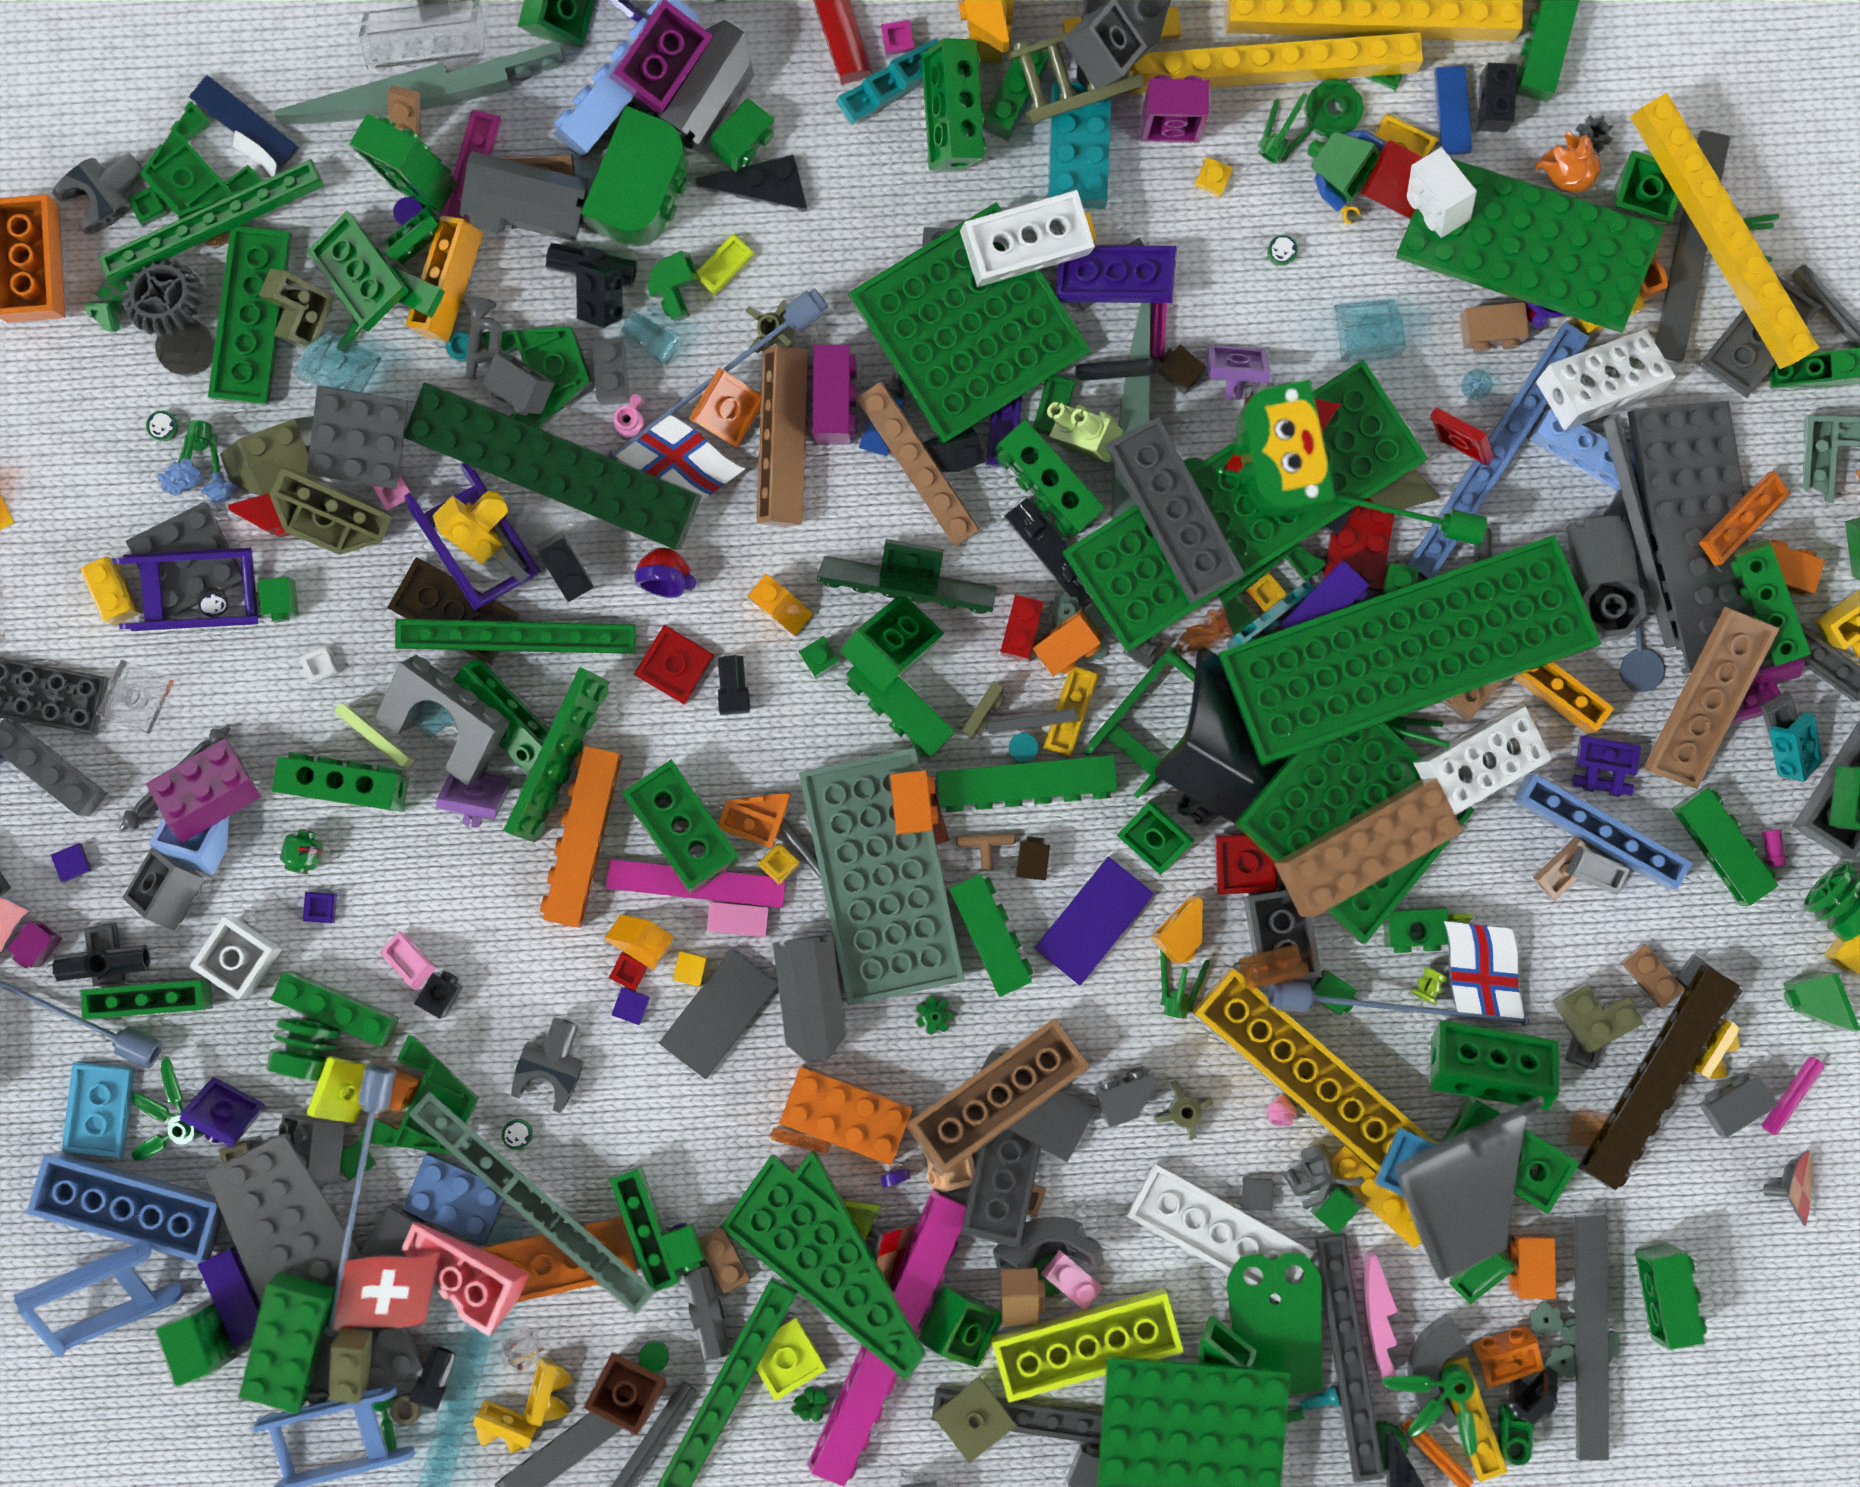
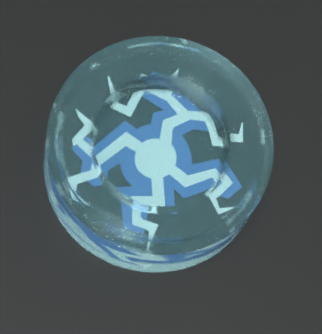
M1480 369L1468 372L1461 381L1462 393L1471 400L1484 398L1492 388L1491 377L1487 372Z

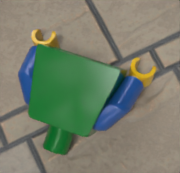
M1367 130L1349 131L1345 134L1335 132L1325 144L1318 140L1312 141L1307 150V154L1315 159L1311 168L1316 173L1314 181L1321 197L1336 212L1340 211L1342 213V220L1347 225H1352L1346 218L1347 211H1354L1358 217H1360V211L1356 207H1348L1346 202H1353L1370 177L1386 146L1384 140Z

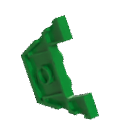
M192 101L186 105L184 114L179 121H175L170 129L171 133L165 142L158 146L140 172L143 180L178 219H182L263 181L247 165L226 182H223L192 148L188 141L210 125L209 120Z
M572 327L535 328L533 330L521 331L506 330L502 332L501 348L503 354L519 349L524 363L555 382L541 414L528 413L525 416L516 412L511 414V417L540 428L593 383ZM490 331L481 334L486 349L489 348Z
M1296 544L1219 593L1218 596L1232 634L1234 636L1256 620L1238 594L1280 561L1286 559L1304 582L1322 569L1326 563Z
M408 1035L397 1060L425 1074L400 1127L397 1128L374 1117L369 1144L451 1154L447 1148L408 1114L430 1092L467 1125L479 1097L415 1036ZM366 1126L358 1141L362 1144L364 1141Z

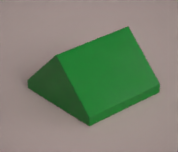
M1632 150L1614 187L1613 207L1670 225L1679 201L1678 197L1654 157Z
M1151 800L1147 801L1117 834L1124 843L1160 875L1195 841Z

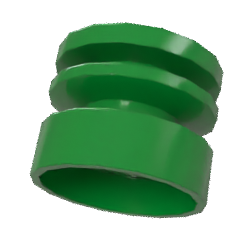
M1848 861L1841 862L1823 875L1809 891L1803 903L1804 908L1808 912L1814 913L1815 918L1819 921L1829 918L1827 923L1828 929L1842 941H1850L1860 935V871H1855L1854 866Z
M278 1018L276 1026L288 1030L289 1033L277 1032L274 1033L273 1038L285 1043L286 1047L270 1050L266 1069L284 1076L319 1081L328 1058L321 1055L322 1051L337 1050L338 1046L333 1042L325 1040V1038L337 1039L340 1037L341 1030L310 1018Z

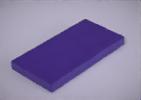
M1095 245V248L1088 256L1058 264L1055 295L1060 302L1173 303L1177 246Z
M1107 856L1036 944L1034 949L1080 986L1154 893Z

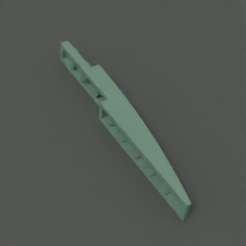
M558 41L451 72H448L441 62L273 111L275 117L282 125L364 119L367 113L374 117H379L380 115L388 116L387 92L391 85L420 92V110H425L511 90L513 87L510 78H524L529 76L531 72L540 69H555L559 64L564 63L565 59Z
M1141 303L1128 360L1150 358V303ZM1150 376L1125 377L1118 419V426L1123 430L1122 435L1149 421ZM1115 464L1113 469L1111 520L1136 505Z
M430 1092L408 1114L632 1313L636 1315L655 1293L652 1287Z

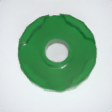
M1339 79L1324 80L1309 93L1304 107L1305 118L1309 126L1312 127V130L1320 136L1330 138L1335 132L1345 134L1346 132L1353 131L1359 124L1364 109L1363 101L1359 92H1356L1350 83ZM1330 102H1336L1340 105L1342 111L1338 115H1332L1327 111L1326 105Z

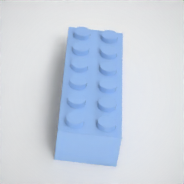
M656 0L646 12L651 15L657 4L662 0ZM667 0L694 22L700 18L682 0ZM644 17L628 33L631 37L630 41L624 40L610 54L609 57L613 60L610 65L605 62L591 77V80L595 83L591 87L586 85L572 101L576 106L572 110L568 107L554 122L557 128L553 134L579 157L591 149L625 108V105L634 97L609 78V75L647 21Z

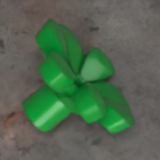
M930 995L926 997V1006L922 1003L916 1006V1011L921 1014L916 1019V1024L919 1027L926 1025V1033L930 1035L935 1033L936 1028L941 1032H946L949 1029L946 1020H952L954 1012L946 1010L949 1005L947 999L942 998L937 1003L935 996ZM934 1014H937V1018H932Z
M810 1386L804 1390L805 1397L799 1395L794 1399L796 1405L791 1407V1411L795 1416L800 1415L803 1421L812 1419V1421L818 1422L823 1418L822 1408L829 1404V1397L824 1388L818 1389L815 1393L814 1388Z

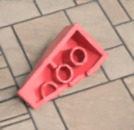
M417 1222L412 1223L401 1249L406 1256L428 1255L440 1251L434 1280L435 1284L441 1289L439 1293L444 1299H450L458 1308V1314L465 1322L489 1336L493 1334L518 1301L529 1276V1273L503 1258Z

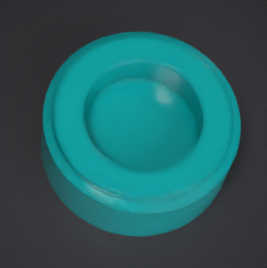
M456 331L451 334L449 342H446V351L455 361L466 362L469 333Z
M1028 733L1015 735L1009 743L1011 757L1020 763L1033 760L1038 753L1037 740Z

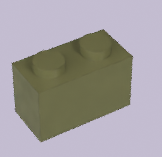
M341 1328L331 1346L329 1400L354 1404L360 1403L370 1383L372 1331Z

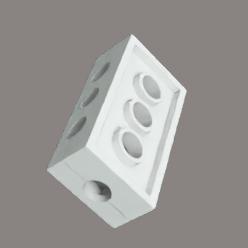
M1077 190L966 221L960 230L977 287L1088 256L1095 248ZM1049 227H1056L1061 235L1053 234ZM1026 234L1030 236L1033 243H1026L1021 235ZM993 243H1001L1005 251L996 250Z
M1647 329L1549 364L1536 383L1555 416L1559 419L1562 428L1566 431L1659 396L1676 377Z
M1526 706L1505 710L1449 742V747H1440L1414 762V765L1421 779H1438L1456 815L1545 764L1552 758Z

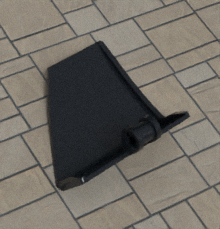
M1201 646L1197 650L1191 710L1184 740L1166 755L1155 767L1154 772L1155 776L1184 793L1177 803V812L1183 816L1192 817L1196 824L1205 827L1219 815L1235 823L1289 758L1287 756L1261 766L1219 656L1206 647Z

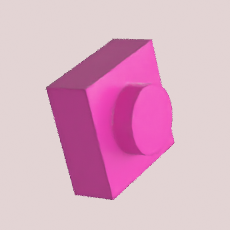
M910 20L881 24L886 56L904 54L914 49Z

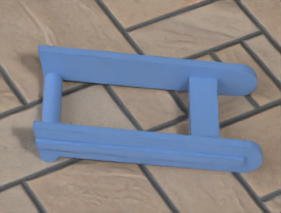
M139 1242L14 1295V1302L19 1314L54 1355L60 1357L71 1347L176 1304L182 1298L184 1290L180 1284L172 1283L151 1291L133 1268L145 1262L152 1253L148 1243ZM111 1276L116 1278L133 1299L54 1333L34 1311L36 1307Z
M387 1385L367 1390L359 1404L327 1400L303 1406L297 1414L283 1411L279 1413L271 1412L263 1417H259L256 1420L257 1423L252 1427L253 1432L269 1430L283 1474V1478L274 1487H305L402 1463L413 1458L415 1450L412 1446L387 1451L373 1407V1403L393 1397L397 1393L395 1386ZM353 1408L368 1456L296 1474L281 1426Z

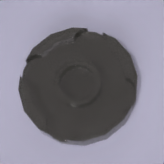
M194 319V324L188 322L184 324L185 331L177 328L175 329L174 336L169 335L166 331L163 337L157 336L156 356L162 365L173 374L184 377L198 375L212 363L215 338L209 328Z

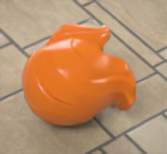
M1568 131L1564 136L1567 147L1564 148L1561 145H1556L1555 148L1546 152L1536 163L1535 170H1544L1553 184L1562 191L1580 193L1590 188L1596 182L1601 172V163L1598 156L1593 152V144L1588 135L1575 136L1571 131Z

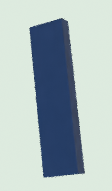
M207 74L188 96L233 133L238 131L259 145L275 161L276 167L280 170L299 149L294 142Z

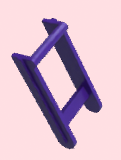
M462 463L460 467L472 487L455 497L465 505L468 502L474 505L488 490L475 470H472L470 465ZM410 493L404 495L408 510L474 610H478L542 572L504 516L497 525L525 566L524 570L529 576L522 583L511 576L482 594L477 595L435 531L437 527L432 515L445 502L423 513Z
M251 547L123 555L124 557L112 558L113 564L139 563L145 621L119 623V629L148 631L258 624ZM241 557L246 615L164 620L159 562Z

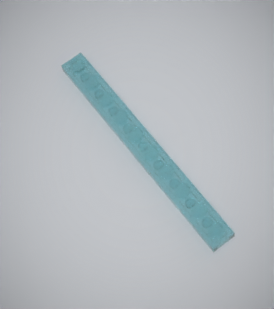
M498 1213L488 1245L522 1238L527 1221ZM465 1322L417 1487L450 1486L494 1332L489 1336Z

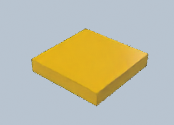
M1387 113L1384 114L1375 133L1377 137L1386 142L1385 145L1388 140H1391L1422 157H1426L1431 153L1438 139Z

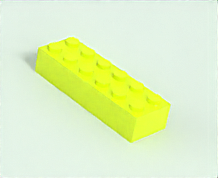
M1164 1287L1086 1309V1311L1083 1310L1038 1323V1325L1023 1327L991 1337L1008 1402L1103 1376L1106 1371L1107 1355L1163 1359L1184 1353L1168 1295Z

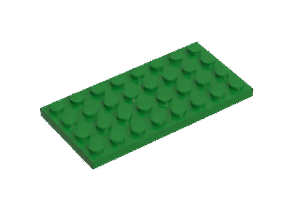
M1452 159L1476 190L1471 220L1440 238L1435 230L1431 231L1427 227L1424 216L1419 209H1415L1397 251L1396 259L1623 333L1665 226Z

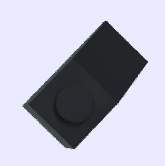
M973 427L946 443L941 442L938 437L923 442L942 472H960L986 462L978 435Z

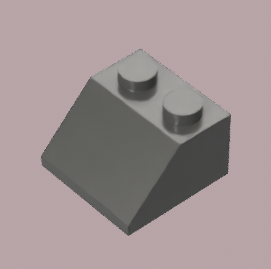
M1108 0L1077 24L1063 40L1069 53L1075 58L1084 71L1085 76L1096 90L1123 77L1147 48L1116 0Z
M151 847L125 892L123 899L144 919L175 931L178 924L184 920L193 898L199 894L204 878L194 869L185 867Z

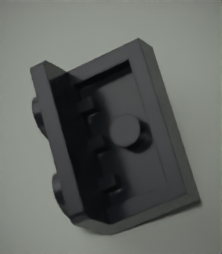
M581 261L576 264V319L601 328H606L622 319L623 266L615 264L609 268H604L587 261Z
M1547 1366L1530 1385H1527L1521 1379L1511 1381L1509 1406L1513 1414L1521 1420L1525 1419L1531 1425H1534L1544 1414L1550 1415L1558 1405V1373Z

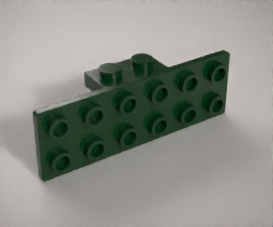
M886 539L881 566L824 556L816 581L823 582L825 586L831 588L845 586L851 587L854 591L860 593H868L869 591L879 592L888 598L902 596L911 598L912 601L917 603L936 602L945 608L964 607L978 614L993 612L997 587L992 585L941 577L940 570L944 552L942 548Z

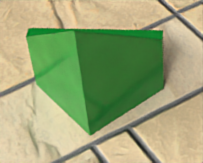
M1212 1315L1208 1318L1200 1339L1198 1363L1252 1367L1257 1351Z

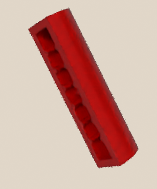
M813 0L841 86L874 74L850 0Z

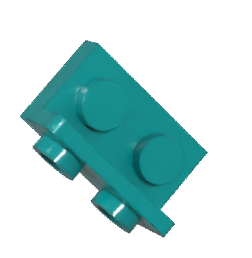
M1804 712L1788 729L1772 726L1769 730L1777 774L1781 777L1805 782L1823 762L1815 715Z

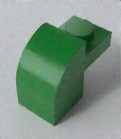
M679 251L665 257L653 267L649 276V295L655 298L663 297L661 301L663 311L667 317H671V320L682 321L690 317L680 289L700 281L690 253Z

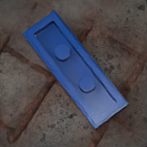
M1465 65L1436 67L1434 75L1440 148L1442 147L1448 155L1470 154L1472 152Z

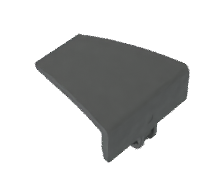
M1541 1096L1395 1165V1172L1409 1212L1428 1258L1440 1281L1507 1249L1512 1199L1527 1114L1538 1110L1542 1106L1544 1101Z

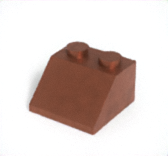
M612 1352L583 1409L638 1436L667 1385L666 1379Z

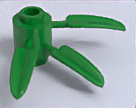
M167 1056L161 1062L163 1087L168 1102L176 1104L179 1114L174 1115L170 1113L167 1106L142 1094H132V1102L147 1115L161 1122L166 1121L167 1118L170 1119L167 1125L168 1135L162 1137L160 1134H156L136 1147L132 1152V1157L135 1161L144 1160L164 1150L166 1142L170 1139L177 1144L185 1145L205 1135L202 1131L179 1120L184 1109L181 1103L183 1095L171 1060Z
M1460 1364L1447 1365L1440 1374V1380H1431V1377L1427 1375L1389 1376L1383 1378L1382 1383L1385 1387L1405 1392L1428 1393L1431 1391V1386H1442L1444 1393L1438 1400L1435 1398L1431 1399L1408 1428V1436L1416 1437L1428 1429L1444 1412L1445 1406L1442 1403L1449 1397L1451 1400L1459 1402L1461 1412L1456 1414L1463 1448L1469 1456L1476 1453L1477 1436L1474 1416L1471 1411H1466L1465 1401L1471 1398L1474 1393L1475 1384L1464 1366Z

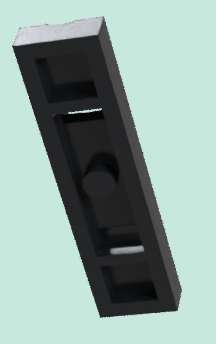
M1028 498L1024 499L1004 516L1006 521L1069 597L1073 596L1078 599V606H1081L1091 598L1085 592L1084 586L1062 554L1069 547ZM1044 529L1041 533H1039L1036 537H1034V535H1035L1039 530Z

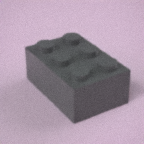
M1282 890L1244 896L1257 984L1265 986L1279 980L1297 981L1322 977L1312 917L1300 916L1288 891Z

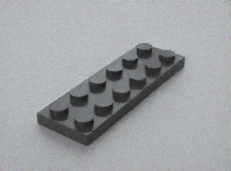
M1159 416L1105 445L1190 604L1245 575Z

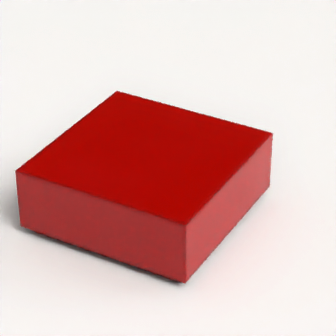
M622 951L609 979L635 992L648 967Z

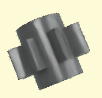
M1589 115L1585 120V124H1579L1576 128V131L1581 133L1580 136L1588 135L1591 138L1593 149L1597 153L1604 149L1603 144L1609 145L1613 140L1608 135L1613 125H1608L1604 121V116L1600 119H1593Z

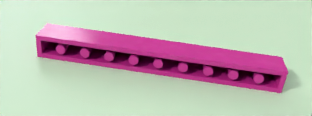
M932 1189L919 1217V1223L889 1284L916 1336H918L921 1324L919 1322L923 1313H927L932 1305L933 1291L936 1285H940L946 1273L944 1267L948 1258L953 1257L957 1250V1239L961 1232L967 1206L964 1202ZM861 1345L807 1463L813 1475L845 1487L848 1478H853L857 1470V1458L860 1452L865 1451L869 1444V1432L873 1423L876 1424L882 1415V1403L886 1395L889 1396L895 1386L894 1377L896 1372L863 1345Z

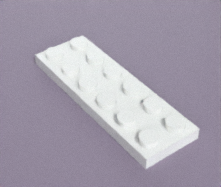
M1154 1163L1126 1215L1133 1221L1229 1274L1235 1263L1242 1256L1263 1254L1264 1257L1273 1260L1280 1257L1282 1253L1305 1254L1310 1260L1314 1253L1304 1245ZM1296 1265L1289 1266L1285 1271V1279L1291 1284H1297L1303 1273L1302 1268ZM1249 1267L1243 1273L1244 1281L1252 1286L1258 1285L1263 1277L1260 1269L1256 1267ZM1274 1288V1294L1270 1297L1280 1302L1281 1298L1278 1294H1275Z

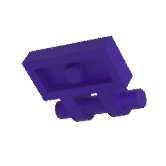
M1580 736L1575 766L1586 767L1587 769L1585 776L1573 775L1572 786L1583 787V791L1594 792V790L1609 792L1611 796L1619 797L1621 794L1632 796L1634 785L1624 783L1625 774L1637 775L1641 746ZM1598 770L1613 772L1612 779L1597 778Z

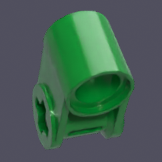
M1500 1404L1498 1409V1446L1502 1457L1513 1465H1524L1531 1459L1534 1425H1531L1525 1419L1521 1420L1516 1417L1506 1404ZM1519 1442L1521 1445L1520 1452L1516 1456H1510L1509 1447L1511 1444Z

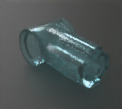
M636 311L628 316L621 329L624 335L645 348V351L652 358L665 366L668 365L683 343L676 334L665 327H658Z

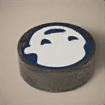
M218 587L205 588L197 597L199 611L205 616L218 617L228 609L227 594Z

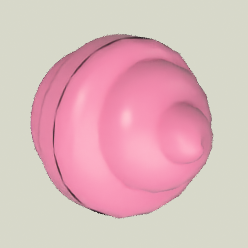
M1281 1094L1278 1098L1274 1099L1266 1110V1114L1269 1116L1268 1122L1277 1126H1291L1297 1114L1294 1105L1290 1103L1289 1098L1285 1094Z

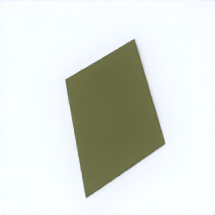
M1416 469L1409 471L1369 497L1376 504L1398 509L1441 499Z

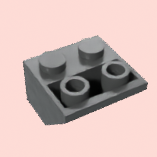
M1141 1066L1127 1071L1128 1077L1118 1080L1115 1076L1098 1082L1100 1087L1094 1088L1109 1128L1139 1118L1157 1080L1152 1070H1146V1068Z
M282 1114V1122L278 1129L279 1137L286 1133L290 1134L291 1138L289 1140L298 1155L302 1154L307 1161L305 1166L313 1179H318L319 1182L339 1181L345 1122L312 1116Z

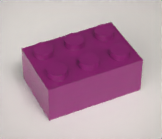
M662 0L657 4L609 75V78L653 111L659 113L664 110L713 36L667 0Z
M1158 75L1150 78L1142 105L1141 141L1199 143L1209 116L1210 80H1202L1199 76L1172 79L1169 75Z
M814 345L813 436L815 444L851 445V436H856L855 413H851V407L857 406L856 383H851V378H857L856 354H851L850 345Z
M226 738L145 783L166 824L181 843L262 798L241 759Z

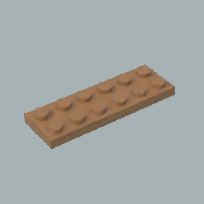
M1726 606L1724 607L1644 765L1646 770L1698 789L1779 628Z

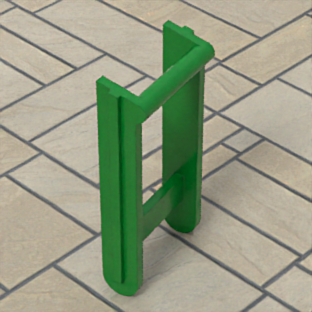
M1171 646L1089 741L1090 746L1084 751V754L1088 757L1105 737L1146 771L1149 776L1133 794L1137 799L1144 791L1148 792L1159 779L1155 776L1154 769L1161 760L1119 726L1117 722L1168 662L1194 683L1195 668L1177 654L1178 650ZM1185 734L1179 739V741L1168 752V754L1184 740Z

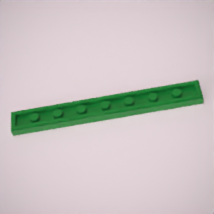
M307 160L99 256L98 259L106 280L110 284L133 275L132 271H141L142 265L148 268L152 265V261L159 263L164 258H170L324 187V184L313 160Z
M396 619L395 649L635 654L636 624Z
M772 1276L657 1487L692 1486L798 1293L797 1290Z

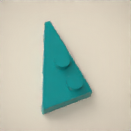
M1305 581L1248 625L1243 631L1235 635L1226 643L1227 646L1233 648L1256 640L1254 636L1262 630L1266 634L1280 624L1277 618L1308 595L1314 588L1308 581Z

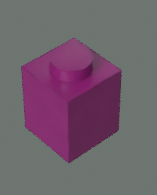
M28 921L7 950L14 955L13 960L24 968L41 967L63 938L41 921Z

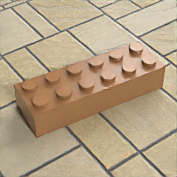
M1421 779L1274 862V865L1300 916L1316 917L1462 833L1463 830L1438 779Z
M1054 1018L908 1122L906 1128L942 1177L1088 1071L1090 1066Z

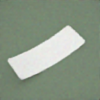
M235 131L232 146L259 164L270 177L275 176L277 165L269 154L251 139Z

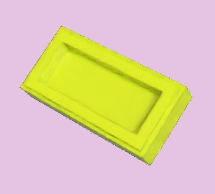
M733 233L697 270L700 278L699 282L716 296L755 256V252Z

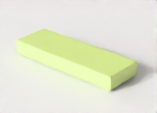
M340 703L334 711L339 717L400 767L409 768L414 763L415 759L349 705Z

